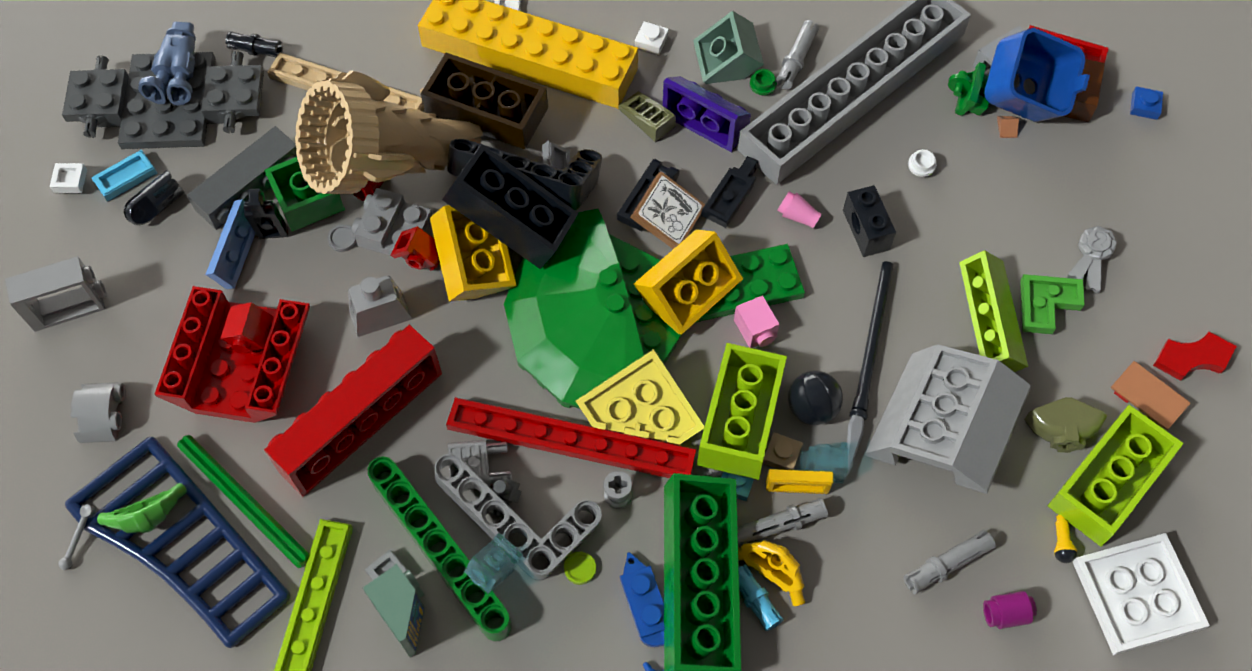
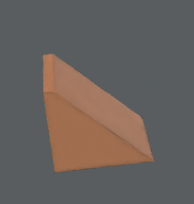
M997 116L1000 138H1017L1019 118L1015 116Z

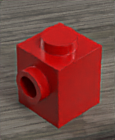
M252 302L231 306L220 339L230 344L233 350L240 353L264 349L274 316Z

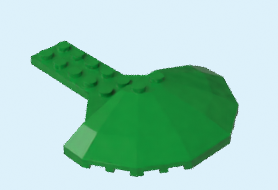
M599 208L578 212L576 219L557 251L541 269L522 257L514 276L516 286L509 289L504 301L505 313L518 366L523 371L526 370L537 380V383L543 389H547L557 399L559 404L567 408L572 406L580 409L576 403L577 399L653 349L665 365L682 336L646 305L634 285L638 279L660 260L609 234ZM788 243L730 256L743 280L695 323L735 314L736 306L762 295L769 306L803 299L805 291Z

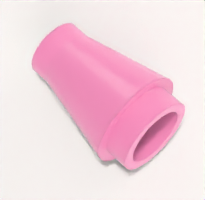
M790 191L777 210L783 214L782 217L808 225L811 228H814L822 215L801 195Z

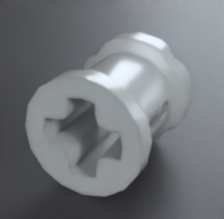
M614 471L606 476L603 484L606 503L616 509L626 507L632 499L631 478L622 471ZM615 487H621V493H615Z

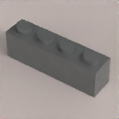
M274 126L187 194L194 210L217 230L226 223L234 201L242 199L245 202H249L248 189H261L264 193L267 189L272 188L264 170L297 157L296 144Z

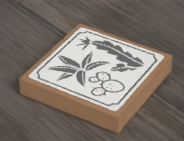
M659 172L630 218L674 249L687 238L705 204L663 172Z

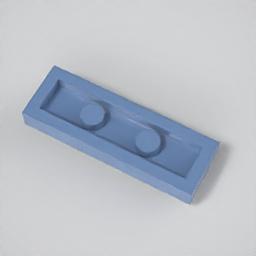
M242 199L234 201L205 274L225 289L235 288L255 236L254 230L245 217V201Z

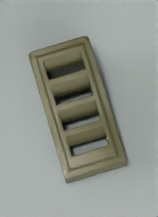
M639 91L618 106V109L655 142L676 126V116L670 110ZM636 102L640 103L635 108H631V106L634 105ZM642 108H646V110H644L642 113L638 112ZM650 113L653 114V115L650 116L649 118H646V116L649 115Z

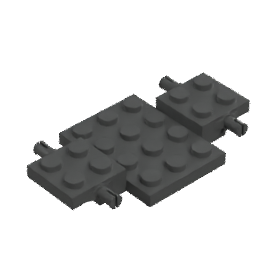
M235 51L232 52L231 65L215 66L216 58L213 52H195L193 77L187 81L193 89L190 101L182 105H173L167 96L165 104H157L143 97L138 90L139 82L142 78L146 76L156 77L151 71L155 54H132L129 76L125 69L107 70L109 59L106 56L102 55L100 57L99 55L96 58L94 70L70 71L62 112L66 122L80 121L85 123L83 135L88 138L96 136L97 127H120L118 144L121 149L205 147L207 124H224L223 131L230 134V131L231 133L235 132L236 119L260 115L264 70L262 65H242L244 55L237 51V54Z

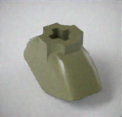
M1064 397L1033 409L1024 420L1036 435L1050 442L1051 448L1056 449L1057 452L1070 453L1074 450H1082L1085 447V441L1097 434L1107 415L1103 411L1074 398Z

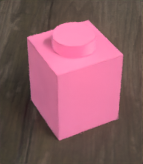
M763 295L736 306L734 322L749 348L767 346L777 338L779 322Z

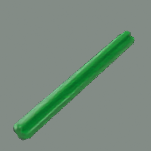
M185 435L178 441V448L297 568L305 566L309 553L191 435Z

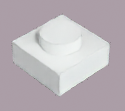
M644 21L635 39L634 47L660 55L668 38L669 29Z
M55 163L50 183V189L53 193H82L87 173L85 165L83 163Z

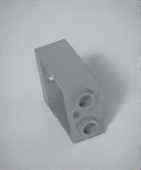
M78 256L5 279L10 305L34 332L105 310L103 298L107 297L105 287L101 280L96 281L91 266H85ZM82 285V287L69 290L54 296H50L41 300L37 299L39 297L59 292L74 286Z

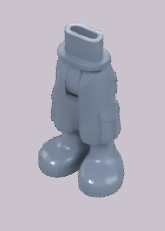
M176 21L173 22L171 28L167 29L161 47L154 56L151 68L156 77L146 76L139 82L138 90L146 99L157 104H165L168 96L169 101L173 105H182L190 101L193 89L187 81L193 77L196 40L192 23Z

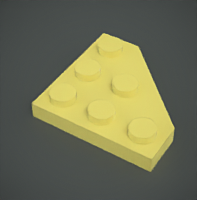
M654 349L576 400V403L593 428L606 429L680 445L705 427Z

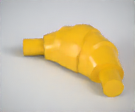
M763 540L762 542L745 543L741 548H738V561L744 560L747 566L753 567L768 580L777 584L783 591L789 592L793 606H800L805 603L802 592L804 583L800 564L786 547Z

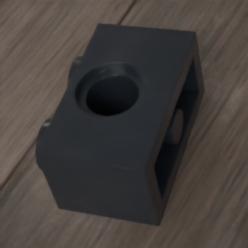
M875 185L847 192L843 213L862 256L867 257L889 251L896 231Z

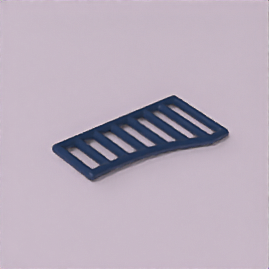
M152 436L147 437L67 499L65 507L79 523L82 517L80 515V508L84 502L148 452H151L159 464L92 517L88 518L84 530L138 560L162 578L206 622L227 648H233L290 599V592L158 440ZM166 473H169L177 484L182 483L186 487V494L196 504V507L145 548H141L129 540L137 533H126L123 530L115 533L100 525L97 521L100 513L113 512L116 509L125 507ZM203 516H206L215 526L211 532L169 566L155 557V555ZM222 538H225L234 548V551L192 586H189L179 574ZM244 560L254 573L211 608L200 595ZM263 582L274 596L231 632L221 620V617Z

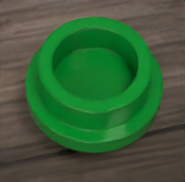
M757 70L750 78V88L756 94L769 95L776 89V78L770 70Z

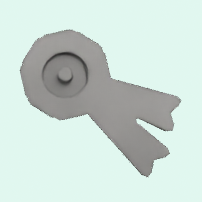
M1096 226L1086 229L1080 237L1078 246L1083 257L1068 273L1067 278L1083 279L1085 274H1087L1085 292L1092 290L1098 294L1101 290V261L1110 258L1117 245L1111 230Z

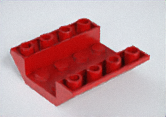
M193 286L159 379L155 396L195 414L255 423L276 416L308 316L310 304L280 299L277 309L258 306L274 316L264 349L253 350L249 353H240L233 350L230 344L220 338L230 307L240 305L241 303L228 302L222 290Z

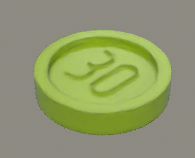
M575 552L569 555L564 563L566 578L576 585L589 583L596 574L594 558L586 552Z

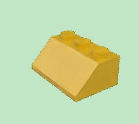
M444 205L430 217L449 302L476 299L516 286L507 245L450 205Z
M696 229L638 279L634 285L646 305L674 331L682 335L740 283L743 277L717 233Z

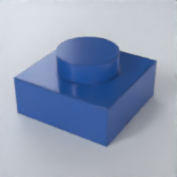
M1136 86L1132 92L1130 114L1158 120L1162 111L1163 92Z

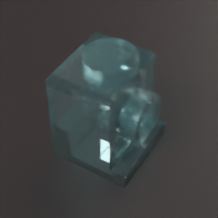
M841 442L839 448H833L829 444L809 446L808 451H801L800 470L833 472V483L843 484L848 473V443Z
M498 533L490 543L471 558L464 572L476 585L489 594L513 573L523 554L503 535Z

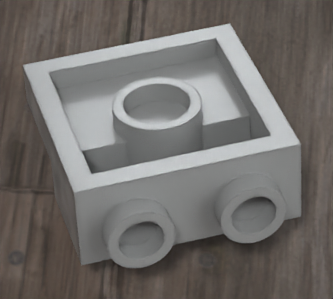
M376 188L373 195L368 194L366 196L363 206L365 212L362 218L357 217L354 220L352 233L359 247L391 255L402 231L417 226L426 231L430 217L433 215L432 210L405 202L403 195Z

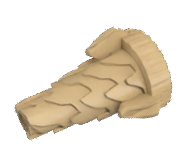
M350 70L348 73L340 72L335 78L320 80L313 84L312 88H309L306 92V96L301 102L296 122V154L305 181L316 192L322 194H353L367 185V181L382 182L405 174L426 173V170H445V166L448 163L450 142L454 139H466L481 144L482 130L480 126L470 122L439 119L433 113H425L417 109L406 108L396 103L383 101L390 95L389 87L384 86L379 81L365 74Z

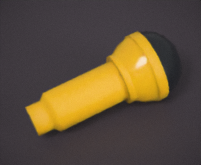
M1057 515L1055 525L1058 542L1054 549V555L1061 563H1070L1077 557V548L1070 538L1069 522L1063 516Z

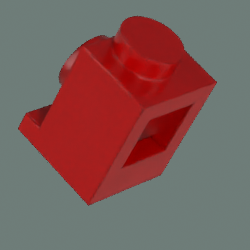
M418 226L401 232L390 255L394 259L402 257L410 267L419 270L427 268L432 271L440 263L435 239Z

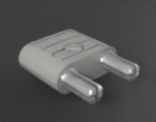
M486 440L448 443V454L458 456L489 487L490 484L495 483L497 480H502V477L511 480L510 471L489 473L487 454L507 453V442L486 444ZM449 466L450 478H453L457 475L458 470L453 466Z

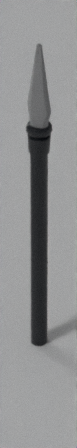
M888 261L883 262L881 266L857 393L849 413L851 420L848 424L846 474H849L863 437L864 421L868 418V396L893 271V263Z

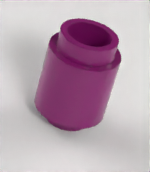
M1025 591L991 596L990 600H986L983 603V612L989 627L1005 629L1032 624L1033 617L1037 615L1036 603L1033 597H1028Z

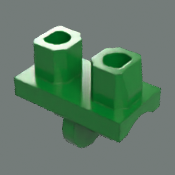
M979 62L973 72L967 73L961 70L959 73L950 76L948 87L953 91L954 96L959 97L954 113L962 116L967 111H970L979 116L988 108L989 102L986 98L979 95V93L985 95L984 91L988 76L984 74L985 64Z

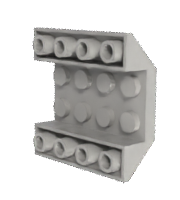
M938 344L912 353L865 454L867 457L892 465H896L899 457L903 456L954 472L957 485L988 494L1030 393L1031 385L999 360Z

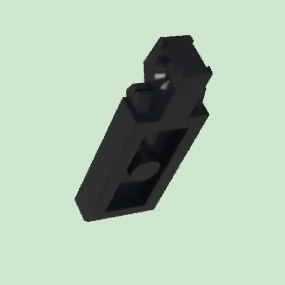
M747 156L739 169L736 167L729 168L702 208L701 216L727 228L754 186L756 177L753 174L756 171L757 160Z
M248 189L249 202H244L245 217L259 239L288 237V226L272 200L265 201L264 193L261 189Z

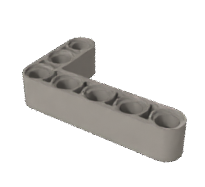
M445 454L439 457L435 463L434 470L437 484L535 580H543L549 577L595 531L601 520L602 512L599 505L592 500H582L541 539L458 456ZM445 466H453L458 470V473L453 478H445L441 475L440 471ZM468 488H475L480 492L481 496L475 501H469L464 498L463 492ZM496 510L503 515L504 519L500 523L492 524L487 521L486 514ZM581 511H588L593 515L594 522L583 524L578 519L577 514ZM513 533H521L526 538V543L521 547H515L510 544L508 538ZM559 533H566L570 536L572 544L568 547H561L556 543L555 536ZM535 556H544L549 561V567L545 570H537L532 565L531 560Z

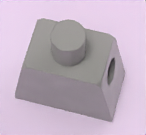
M383 276L377 279L366 277L361 281V284L348 289L349 312L357 337L412 320L404 295L390 276Z

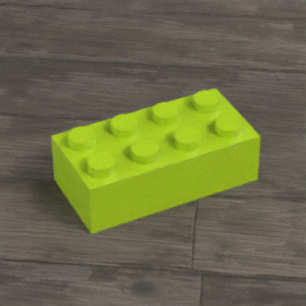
M726 343L699 446L697 466L759 480L787 356Z
M1128 405L1047 506L1058 515L1063 516L1071 525L1102 547L1116 533L1184 443L1134 407Z

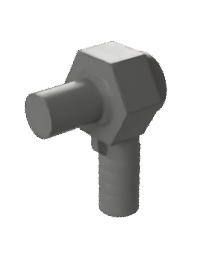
M502 477V480H497L493 485V491L507 505H509V502L518 503L522 491L518 490L520 483ZM492 511L491 514L503 518L499 511Z

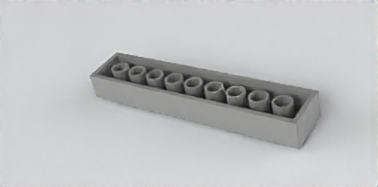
M953 0L907 1L740 131L738 151L745 157L748 156L757 160L756 167L778 185L964 36L971 14Z

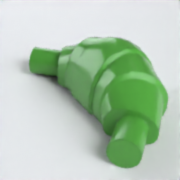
M178 483L168 491H163L132 505L116 509L113 512H102L98 515L97 521L100 525L123 530L126 533L150 532L166 519L167 514L177 503L178 499L186 494V487L182 483Z

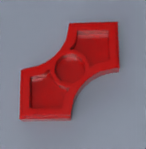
M1209 331L1202 339L1192 343H1180L1168 339L1153 366L1180 381L1186 374L1194 370L1206 369L1222 373L1237 346Z

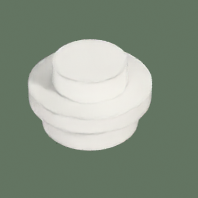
M918 150L908 160L909 170L914 175L920 177L930 176L934 173L937 166L935 156L928 150Z

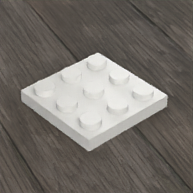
M1166 533L1076 557L1072 561L1113 655L1204 630L1210 626Z

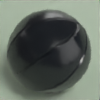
M813 370L801 374L793 381L788 393V402L791 411L800 421L809 425H821L830 422L838 415L843 403V393L841 386L834 377L826 372Z

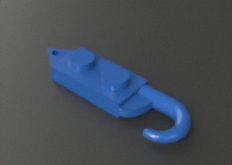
M628 552L623 575H620V582L640 640L649 647L664 646V602L651 566L646 567ZM648 662L643 664L645 671H657Z

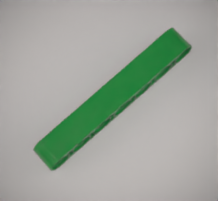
M385 456L373 459L368 466L367 473L375 490L482 633L491 641L496 642L506 639L512 629L507 609L395 462ZM382 472H391L388 478L384 480L377 479ZM402 494L409 495L406 502L395 503L398 496ZM417 519H428L423 527H413V523ZM435 543H446L443 551L436 553L431 551ZM457 566L465 568L462 576L456 578L449 576L453 568ZM475 591H481L485 594L484 598L478 603L468 601L469 596ZM499 616L504 619L503 625L498 629L487 627L488 621L493 617Z

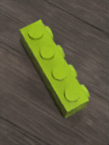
M986 250L960 261L979 354L999 360L1013 372L1027 368L1028 363L1004 261Z

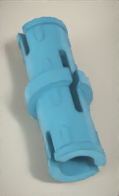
M746 564L740 566L739 591L745 599L743 603L756 614L766 632L772 630L784 619L768 598L769 593L766 588L760 586Z

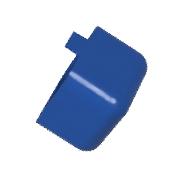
M1030 28L1007 36L997 44L984 91L985 98L990 104L1033 122L1068 115L1073 109L1077 93L1085 91L1088 85L1090 75H1082L1085 55L1078 46L1037 28ZM1017 74L1019 76V85L1014 88V80ZM1026 79H1031L1035 84V91L1032 94H1028L1024 90L1023 85Z

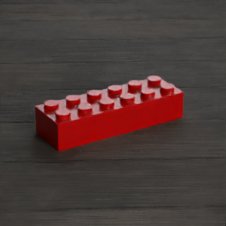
M410 324L403 330L395 332L385 346L380 350L372 352L363 365L356 371L353 370L346 374L342 383L332 391L324 393L313 408L308 412L300 414L294 420L293 425L284 433L277 434L270 440L264 451L277 471L302 497L308 494L442 375L435 347Z

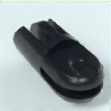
M166 170L127 201L124 205V216L126 220L134 225H144L182 196L185 191L179 187L175 179H171L172 175Z

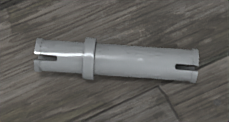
M812 20L803 22L790 53L782 61L783 67L775 80L777 86L781 85L783 79L785 80L782 89H790L797 73L804 66L803 60L819 30L817 23L810 30L813 23Z
M820 497L817 500L796 507L792 504L786 507L787 510L737 526L738 547L792 528L796 531L802 529L803 524L828 517L823 499Z
M982 530L974 537L962 542L938 557L932 556L928 558L926 564L904 575V582L913 594H917L935 582H943L951 572L970 563L984 553L995 549V541L990 533Z

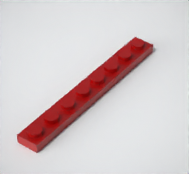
M456 397L454 398L446 424L447 430L665 478H670L673 473L691 475L696 455V449Z

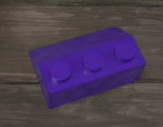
M681 76L667 77L663 81L662 106L676 116V123L732 153L739 144L740 131L750 124L751 113L741 106H736L726 101L720 95L700 87L696 82L689 81Z

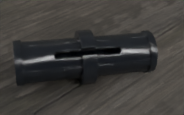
M230 31L226 35L225 43L228 49L242 50L253 56L263 54L275 58L283 51L281 41L265 39L258 34L244 35Z

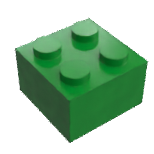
M297 157L264 170L292 232L345 210L340 194L318 193L308 185V182L305 181Z

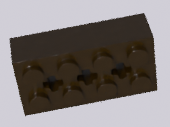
M447 52L421 92L425 113L436 114V118L460 120L480 126L483 135L524 150L549 108L547 87Z

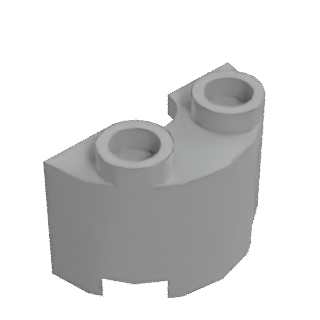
M119 382L81 384L82 390L74 391L71 402V418H77L78 432L74 433L78 443L116 441L117 430H120L122 427L121 413L116 410L117 406L126 397L124 384Z

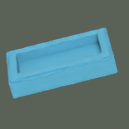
M140 150L91 178L108 202L158 173L144 152Z

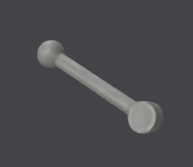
M85 504L80 508V515L82 517L65 557L60 559L58 564L62 570H68L72 566L71 558L88 518L95 514V508L92 505Z

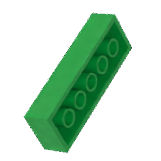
M673 473L664 486V671H741L736 479Z

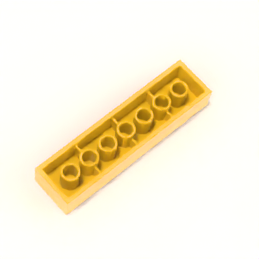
M432 0L418 24L422 47L444 54L447 52L498 71L617 109L622 103L638 70L637 47L485 0Z

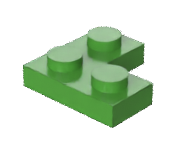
M1023 274L1020 280L1022 332L1053 334L1056 329L1055 309L1081 311L1084 307L1083 279Z

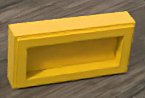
M769 469L766 478V491L828 494L833 484V472Z

